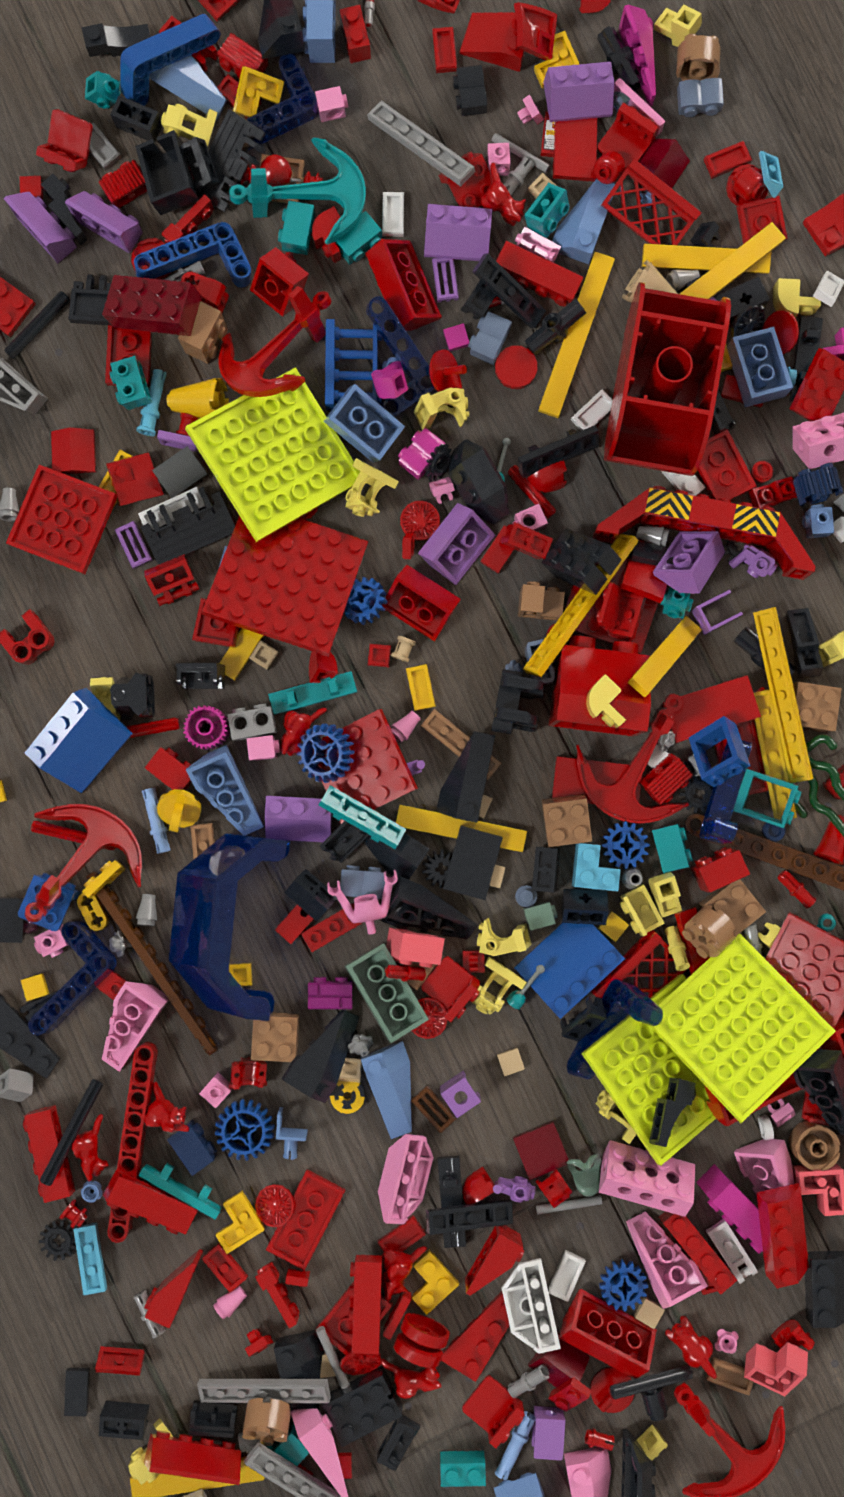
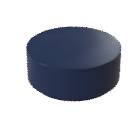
M765 822L762 827V834L768 840L779 841L785 835V828Z

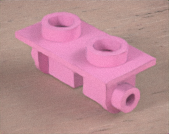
M524 227L522 233H519L515 239L517 246L553 263L561 249L560 245L527 227Z

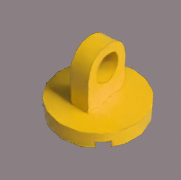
M174 789L165 795H161L157 805V813L161 820L170 825L169 831L178 833L179 827H189L198 821L201 814V803L195 799L192 793Z

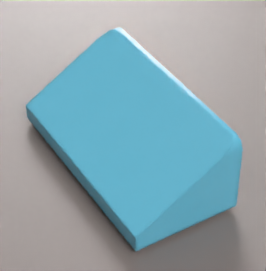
M760 151L759 158L763 181L772 197L775 198L783 188L779 160L776 156Z

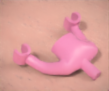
M394 870L393 877H387L386 872H384L385 885L381 905L378 902L377 895L366 894L354 899L355 906L353 910L350 902L342 892L338 880L336 888L330 887L329 882L327 883L328 893L337 897L352 923L366 922L368 934H375L374 920L387 916L392 885L398 880L397 872Z

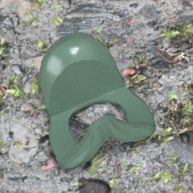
M600 1154L590 1156L586 1163L578 1159L567 1161V1168L573 1175L577 1190L586 1197L593 1196L599 1191Z

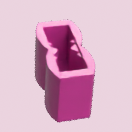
M424 428L422 431L418 430L412 437L411 441L413 443L408 448L404 447L398 455L400 458L399 465L418 480L426 473L425 466L429 464L427 459H431L430 453L434 452L435 447H439L441 444L446 445L445 442L427 428Z

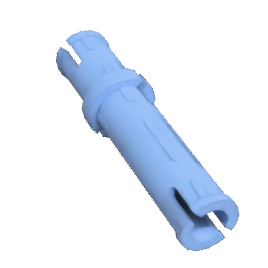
M156 788L142 790L151 826L150 834L153 835L157 854L171 851L166 833L168 829L157 813L158 798Z
M524 1411L522 1422L513 1429L511 1433L512 1438L495 1470V1475L498 1478L508 1479L524 1443L528 1442L529 1432L536 1421L532 1413L529 1412L528 1414L527 1411Z

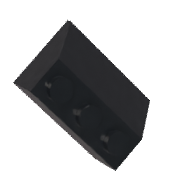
M807 1251L809 1268L805 1273L806 1319L813 1328H836L844 1324V1251Z

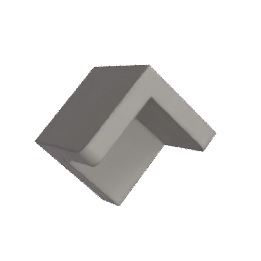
M8 1069L0 1075V1098L22 1102L31 1096L34 1075L20 1070Z

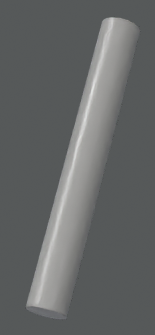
M497 133L493 135L492 142L509 143L511 153L521 159L527 157L529 158L527 162L531 160L538 169L545 173L548 171L550 164Z
M599 1195L563 1201L555 1208L550 1203L537 1205L536 1211L537 1215L601 1205L602 1198Z
M320 1326L316 1329L317 1335L341 1389H346L349 1386V1382L345 1373L340 1368V1362L324 1326Z

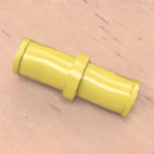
M677 926L667 927L664 932L669 943L668 951L673 956L675 968L677 971L687 970L690 964L685 953V943L681 941L679 929Z

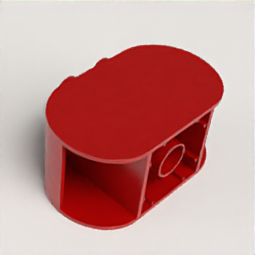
M638 283L630 307L621 348L606 434L604 461L686 476L695 475L705 452L713 420L730 321V298L723 297L720 301L647 289L645 288V283Z

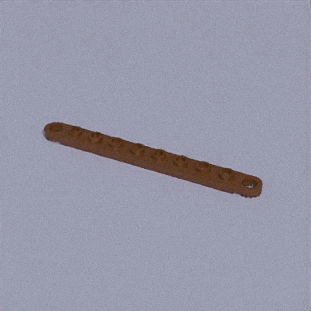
M700 814L689 815L684 821L685 830L693 836L726 848L731 847V849L739 850L744 855L844 891V867ZM695 818L700 820L702 824L698 831H693L690 828V822Z
M93 871L87 875V881L93 876L96 878L99 874ZM105 885L98 892L97 896L194 1037L199 1040L201 1047L204 1046L203 1050L209 1056L218 1051V1048L205 1029L207 1026L200 1015L196 1016L192 1010L194 1009L192 1002L188 998L183 997L180 992L182 989L175 979L172 981L168 975V967L164 962H159L156 958L157 952L151 944L147 945L143 939L145 936L139 926L135 927L132 923L130 912L126 908L123 909L118 903L120 899L114 890L110 891L107 885Z

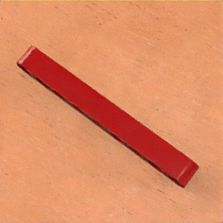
M152 1042L142 1043L134 1052L117 1164L118 1171L139 1179L147 1130L144 1117L151 1102L158 1048ZM142 1048H146L150 1051V1058H145L142 1056ZM139 1070L147 1073V1080L139 1078ZM136 1092L143 1094V1102L136 1100ZM133 1114H136L140 1117V1124L133 1122ZM135 1137L138 1145H131L128 1138ZM125 1159H131L134 1162V1167H128ZM111 1208L108 1225L109 1239L115 1243L124 1241L131 1232L134 1217L120 1208L119 1210ZM115 1226H122L124 1233H118Z

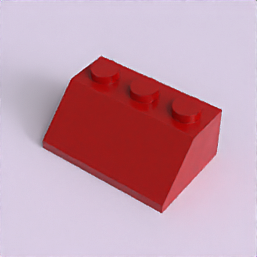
M406 565L396 576L385 598L388 603L382 606L386 611L435 642L461 599L409 565Z

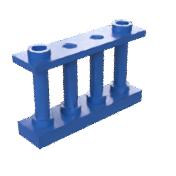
M326 319V410H332L335 407V403H338L345 393L335 390V382H339V380H373L371 374L373 371L378 370V341H382V327H378V320L373 319V329H340L336 327L335 319ZM340 338H373V350H339V348H336V340H340ZM339 359H373V371H339V369H335V363ZM373 383V393H365L378 404H382V398L377 397Z

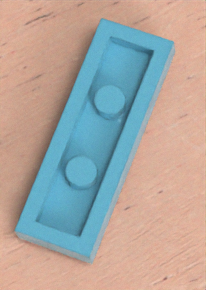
M91 1223L81 1225L80 1227L75 1226L73 1230L83 1295L105 1292L107 1290L98 1224Z

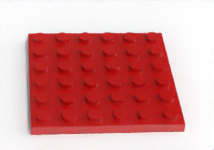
M239 516L203 607L202 615L329 656L368 541L298 518L256 542Z

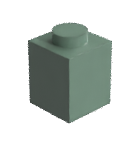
M548 901L523 908L530 931L556 924L554 919L558 918L554 905H550Z

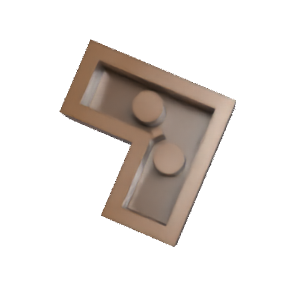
M539 582L523 584L519 596L518 617L557 621L563 614L565 592H560L559 588L548 587L545 590V586H540Z

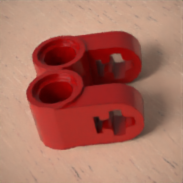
M186 272L182 276L181 282H191L194 279L196 284L193 286L201 294V302L223 313L229 299V294L225 292L226 286L215 279L207 278L195 272Z
M32 609L21 615L31 628L28 636L22 641L17 642L6 629L0 632V643L13 660L24 665L34 663L40 654L51 650L55 643L53 634ZM40 635H44V636H45V641H44V643L41 644V645H38V643H37L38 637H39ZM27 648V656L25 658H21V650Z

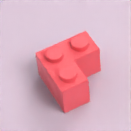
M389 927L386 948L395 961H399L398 963L412 965L413 961L420 962L419 966L432 968L433 964H441L445 939L437 935Z
M837 1163L830 1169L823 1171L811 1170L804 1165L792 1166L794 1184H800L801 1195L816 1194L817 1209L824 1216L844 1215V1169Z
M788 1342L777 1353L766 1346L756 1343L746 1353L744 1378L785 1397L807 1376L808 1352Z

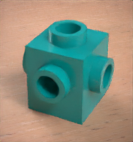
M96 71L86 78L85 99L97 104L100 108L108 109L116 103L118 96H120V81L112 78L107 73Z
M669 587L668 593L665 592L664 598L660 603L664 605L663 614H667L671 618L684 619L685 612H690L693 599H690L691 593H679L672 587Z

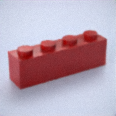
M508 241L505 242L496 260L524 289L529 288L534 290L540 297L551 298L562 307L567 306L575 299L583 281V276Z
M56 1105L30 1111L24 1116L23 1128L25 1132H28L29 1136L28 1149L31 1154L33 1153V1171L35 1175H38L40 1183L38 1184L39 1195L43 1197L44 1203L70 1197L76 1190L68 1156H66L51 1186L40 1182V1178L63 1136Z
M118 1170L115 1171L103 1194L109 1207L119 1210V1208L125 1209L127 1214L135 1218L142 1216L147 1219L148 1223L154 1226L159 1224L166 1226V1230L173 1234L180 1232L186 1235L198 1211L166 1191Z
M666 1211L659 1216L665 1227L720 1295L738 1281L687 1216L684 1217Z
M356 1255L355 1262H351L350 1276L354 1277V1285H350L349 1299H354L353 1308L349 1307V1322H353V1330L348 1331V1345H352V1353L379 1354L382 1255Z

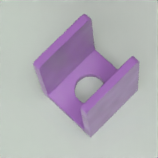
M731 590L691 610L704 635L743 615L740 612L711 627L702 611V608L729 595Z
M464 1070L440 1086V1093L456 1118L481 1102L478 1091L474 1092L466 1080ZM463 1091L467 1094V1099L458 1104L454 1100V1096L457 1092Z
M534 1406L533 1415L536 1421L532 1427L531 1442L534 1447V1458L563 1460L565 1434L563 1410L557 1407Z

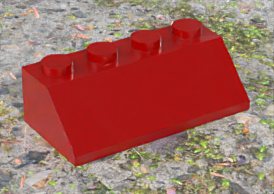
M381 239L365 253L397 331H412L442 318L410 240Z
M796 1183L756 1192L765 1274L776 1288L798 1284L809 1268L800 1184Z
M579 1289L564 1316L559 1339L637 1379L650 1370L657 1329L649 1327L620 1309L615 1310L614 1306L608 1305L607 1302Z
M157 1431V1434L150 1433L144 1464L149 1472L235 1485L240 1484L241 1450L235 1447L236 1443L223 1441L222 1444H216L214 1439L201 1437V1441L192 1440V1436L186 1434H179V1438L170 1437L171 1433L166 1431Z

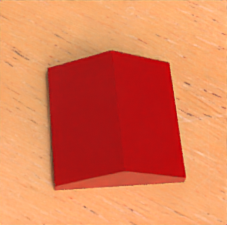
M69 427L51 431L52 470L63 474L96 473L94 429Z

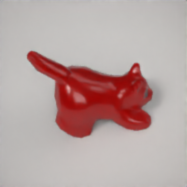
M493 162L491 163L490 170L493 182L488 187L486 194L481 197L482 206L486 209H492L493 212L499 211L506 223L515 226L516 221L520 222L521 217L524 216L526 199L516 201L511 197L507 187L501 182L496 164Z
M320 708L312 715L297 713L294 710L288 711L283 718L286 733L280 741V752L289 756L301 752V748L297 746L301 743L300 737L305 735L311 723L324 714L327 709Z
M154 1082L153 1092L156 1100L149 1105L148 1111L145 1114V1125L149 1127H162V1130L165 1132H189V1127L184 1124L186 1107L181 1109L175 1107L173 1103L165 1099L158 1083Z
M99 1114L95 1119L92 1130L78 1134L72 1143L73 1153L76 1158L81 1159V1167L89 1182L93 1179L92 1174L99 1176L105 1167L109 1166L107 1160H101L98 1157V1134L103 1114Z
M426 1246L417 1248L410 1255L403 1251H394L393 1249H388L382 1254V1263L386 1271L382 1274L381 1287L384 1288L386 1301H390L392 1295L408 1292L404 1287V1280L410 1274L413 1263L427 1250Z
M681 1316L680 1324L676 1323L672 1329H666V1336L682 1350L683 1359L689 1366L693 1368L702 1367L711 1378L716 1379L715 1369L709 1362L713 1352L712 1343L703 1335L699 1337L686 1316Z
M381 1358L383 1367L394 1373L396 1393L400 1398H411L416 1395L418 1390L427 1392L441 1388V1383L437 1381L440 1378V1374L436 1368L413 1371L400 1368Z

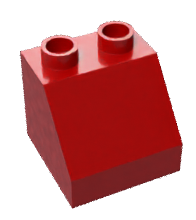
M570 636L569 645H564L557 655L548 726L631 737L648 732L651 691L646 697H643L628 684V681L648 660L650 655L638 654L639 644L633 642L614 641L611 651L595 649V638ZM605 674L622 690L609 703L626 719L617 728L614 725L612 727L608 726L601 717L603 715L601 713L597 717L592 718L587 709L586 699L588 692Z

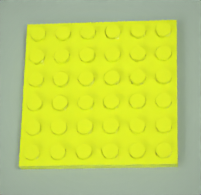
M296 367L284 373L301 376ZM305 382L295 391L288 390L272 396L251 397L243 395L187 425L185 428L256 542L352 488L360 473L358 469L352 466L354 461L337 433L323 422L326 419V415Z
M740 933L719 956L710 957L644 1018L645 1022L740 1123L755 1111L836 1032Z
M679 974L581 1053L654 1161L660 1166L716 1119L707 1105L706 1101L709 1100L704 1084L644 1020L649 1013L686 980L683 974ZM670 1078L696 1083L695 1099L692 1101V1106L687 1105L675 1121L667 1147L650 1144L649 1140L657 1098L666 1099Z

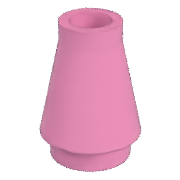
M411 711L391 725L393 735L400 743L409 738L415 726L421 720L415 712Z
M238 1286L231 1293L216 1299L217 1302L213 1306L222 1319H225L227 1316L230 1318L241 1302L247 1297V1294L241 1286Z

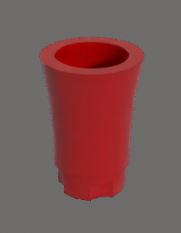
M838 815L844 823V816ZM830 821L813 854L826 861L843 865L844 837Z

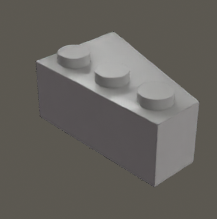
M0 357V401L36 415L48 398Z

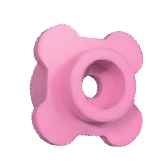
M719 1329L717 1331L718 1339L714 1345L716 1350L730 1354L735 1353L737 1348L736 1340L739 1338L737 1332H727L724 1329Z

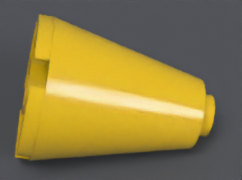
M213 378L172 389L167 395L166 401L168 407L173 412L187 413L202 418L229 403V398H225L224 391H228L222 378Z

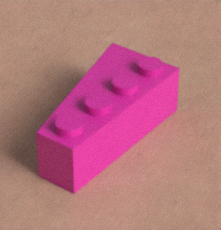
M713 1164L696 1183L709 1197L707 1203L716 1212L721 1210L724 1213L722 1218L730 1226L735 1224L738 1227L736 1229L737 1233L744 1240L749 1238L752 1241L750 1245L760 1254L763 1252L757 1207Z

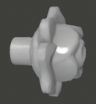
M669 731L668 734L660 736L657 743L661 751H668L669 747L674 745L675 734Z
M121 931L115 932L114 936L109 939V948L111 952L117 954V957L123 956L125 949L132 947L128 939L122 936Z
M364 1034L355 1035L348 1045L349 1052L366 1057L369 1054V1047L374 1044L372 1036H365Z

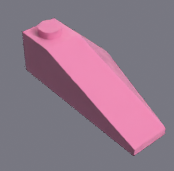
M124 983L113 1002V1014L110 1017L109 1033L106 1037L102 1055L104 1062L119 1072L122 1070L169 1001L164 992L149 984Z
M762 1139L734 1151L740 1171L744 1177L750 1179L754 1185L752 1189L756 1195V1192L794 1184L791 1158L785 1140Z
M646 1211L626 1221L651 1287L662 1309L671 1307L708 1287L698 1266L681 1251V1248L676 1243L672 1242L665 1234V1231Z
M317 1408L294 1409L291 1411V1416L299 1440L341 1497H348L335 1441L330 1430L333 1427L330 1419L326 1414L322 1416Z
M596 1447L564 1453L571 1497H608L611 1477L608 1450Z

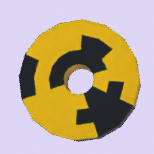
M338 1081L330 1095V1100L333 1107L340 1113H354L364 1103L365 1090L361 1082ZM349 1092L351 1093L352 1097L350 1099H346L344 1097V1093Z

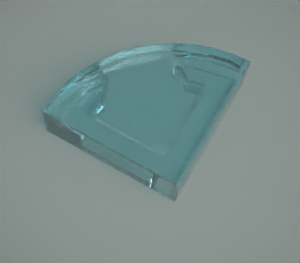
M615 91L613 107L618 111L623 102L627 105L629 104L630 98L622 92Z

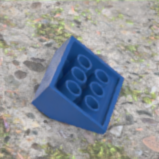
M87 688L71 694L25 751V754L40 769L78 792L83 793L133 733Z
M561 923L514 968L528 982L536 972V967L538 965L544 966V973L539 974L530 986L561 1019L625 958L594 925Z

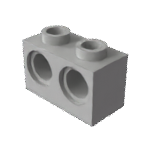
M267 704L255 705L253 710L248 711L245 708H237L232 710V714H227L233 741L277 733L272 707H267ZM261 714H266L268 722L260 726L257 719ZM240 718H245L247 725L244 729L239 730L236 722Z

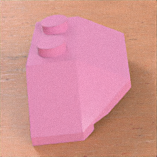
M405 1134L388 1149L378 1189L383 1221L387 1224H405L408 1217L423 1201L434 1158L427 1143V1138L423 1135Z

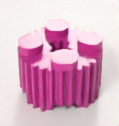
M205 705L203 707L198 706V708L194 707V711L190 710V714H187L188 718H185L186 722L184 725L186 726L183 727L185 729L183 734H186L185 738L193 746L200 749L210 750L215 749V747L219 748V744L223 745V741L226 742L230 734L229 722L226 721L228 718L215 707H207ZM205 723L211 724L209 732H203L202 730L205 728Z

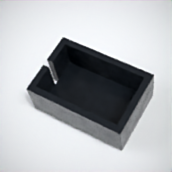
M175 130L157 137V141L166 153L160 150L153 139L135 146L150 202L160 215L199 200L197 189L194 188L195 182L187 157L180 148L183 142Z
M566 528L541 563L554 577L597 595L608 579L595 566V563L597 562L608 575H611L622 559L608 544Z
M383 1365L350 1381L346 1389L338 1387L331 1391L330 1402L322 1403V1407L333 1425L332 1428L342 1447L402 1417L403 1409L400 1398L395 1388L392 1387V1382Z

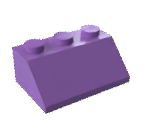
M611 62L548 67L543 83L550 122L612 116L614 78Z
M83 191L68 198L65 202L76 222L129 254L143 233L139 225L140 222L131 215L125 216L118 207L110 204V206L105 204L103 199L94 193L90 195Z
M30 192L8 195L3 198L16 218L57 263L77 248L73 242L74 235L67 227L63 229L59 225L61 221L53 212L50 214L45 209L47 205L39 196L35 198Z
M428 204L424 257L480 261L483 254L489 253L492 209Z
M457 503L418 554L432 568L457 585L494 538L495 534L472 509Z
M679 532L654 569V576L679 593H700L725 553L719 532ZM670 557H674L673 564L666 563V561Z
M266 796V839L324 842L332 834L333 813L320 807L321 799Z

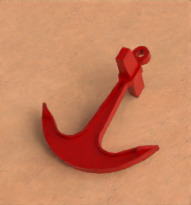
M297 286L288 295L296 312L295 319L248 360L242 362L235 361L231 333L229 332L222 337L223 343L219 353L218 364L220 373L230 388L245 396L266 397L288 390L295 391L305 382V377L284 374L280 378L264 379L263 373L302 328H305L311 339L317 343L326 335V330L320 319V310L328 308L332 302L326 291L318 292L313 297V302H311L303 288Z
M672 693L665 697L664 705L666 708L658 709L651 722L652 732L617 782L613 784L598 782L594 778L589 763L581 752L579 745H576L577 766L582 786L590 800L607 815L629 823H651L669 817L684 807L689 806V803L685 802L648 807L640 804L635 795L636 787L660 736L669 733L675 722L673 712L682 708L683 700L677 694ZM672 699L677 700V704L675 706H670V701Z
M86 804L56 806L34 814L35 818L46 820L78 821L85 826L87 837L56 878L51 875L42 885L40 892L35 897L36 902L29 903L26 906L25 917L28 921L38 922L43 916H46L54 907L55 902L61 897V889L100 850L106 847H115L123 851L137 887H141L142 856L140 846L131 829L116 815L102 808ZM37 910L38 914L33 915L30 911Z
M684 1382L675 1388L674 1396L678 1403L683 1405L686 1412L709 1437L713 1436L731 1461V1470L724 1479L718 1482L692 1483L682 1489L684 1495L690 1497H737L752 1490L767 1478L776 1466L785 1443L783 1406H779L773 1414L768 1439L765 1444L760 1448L747 1450L710 1417L708 1407L693 1393L690 1386Z

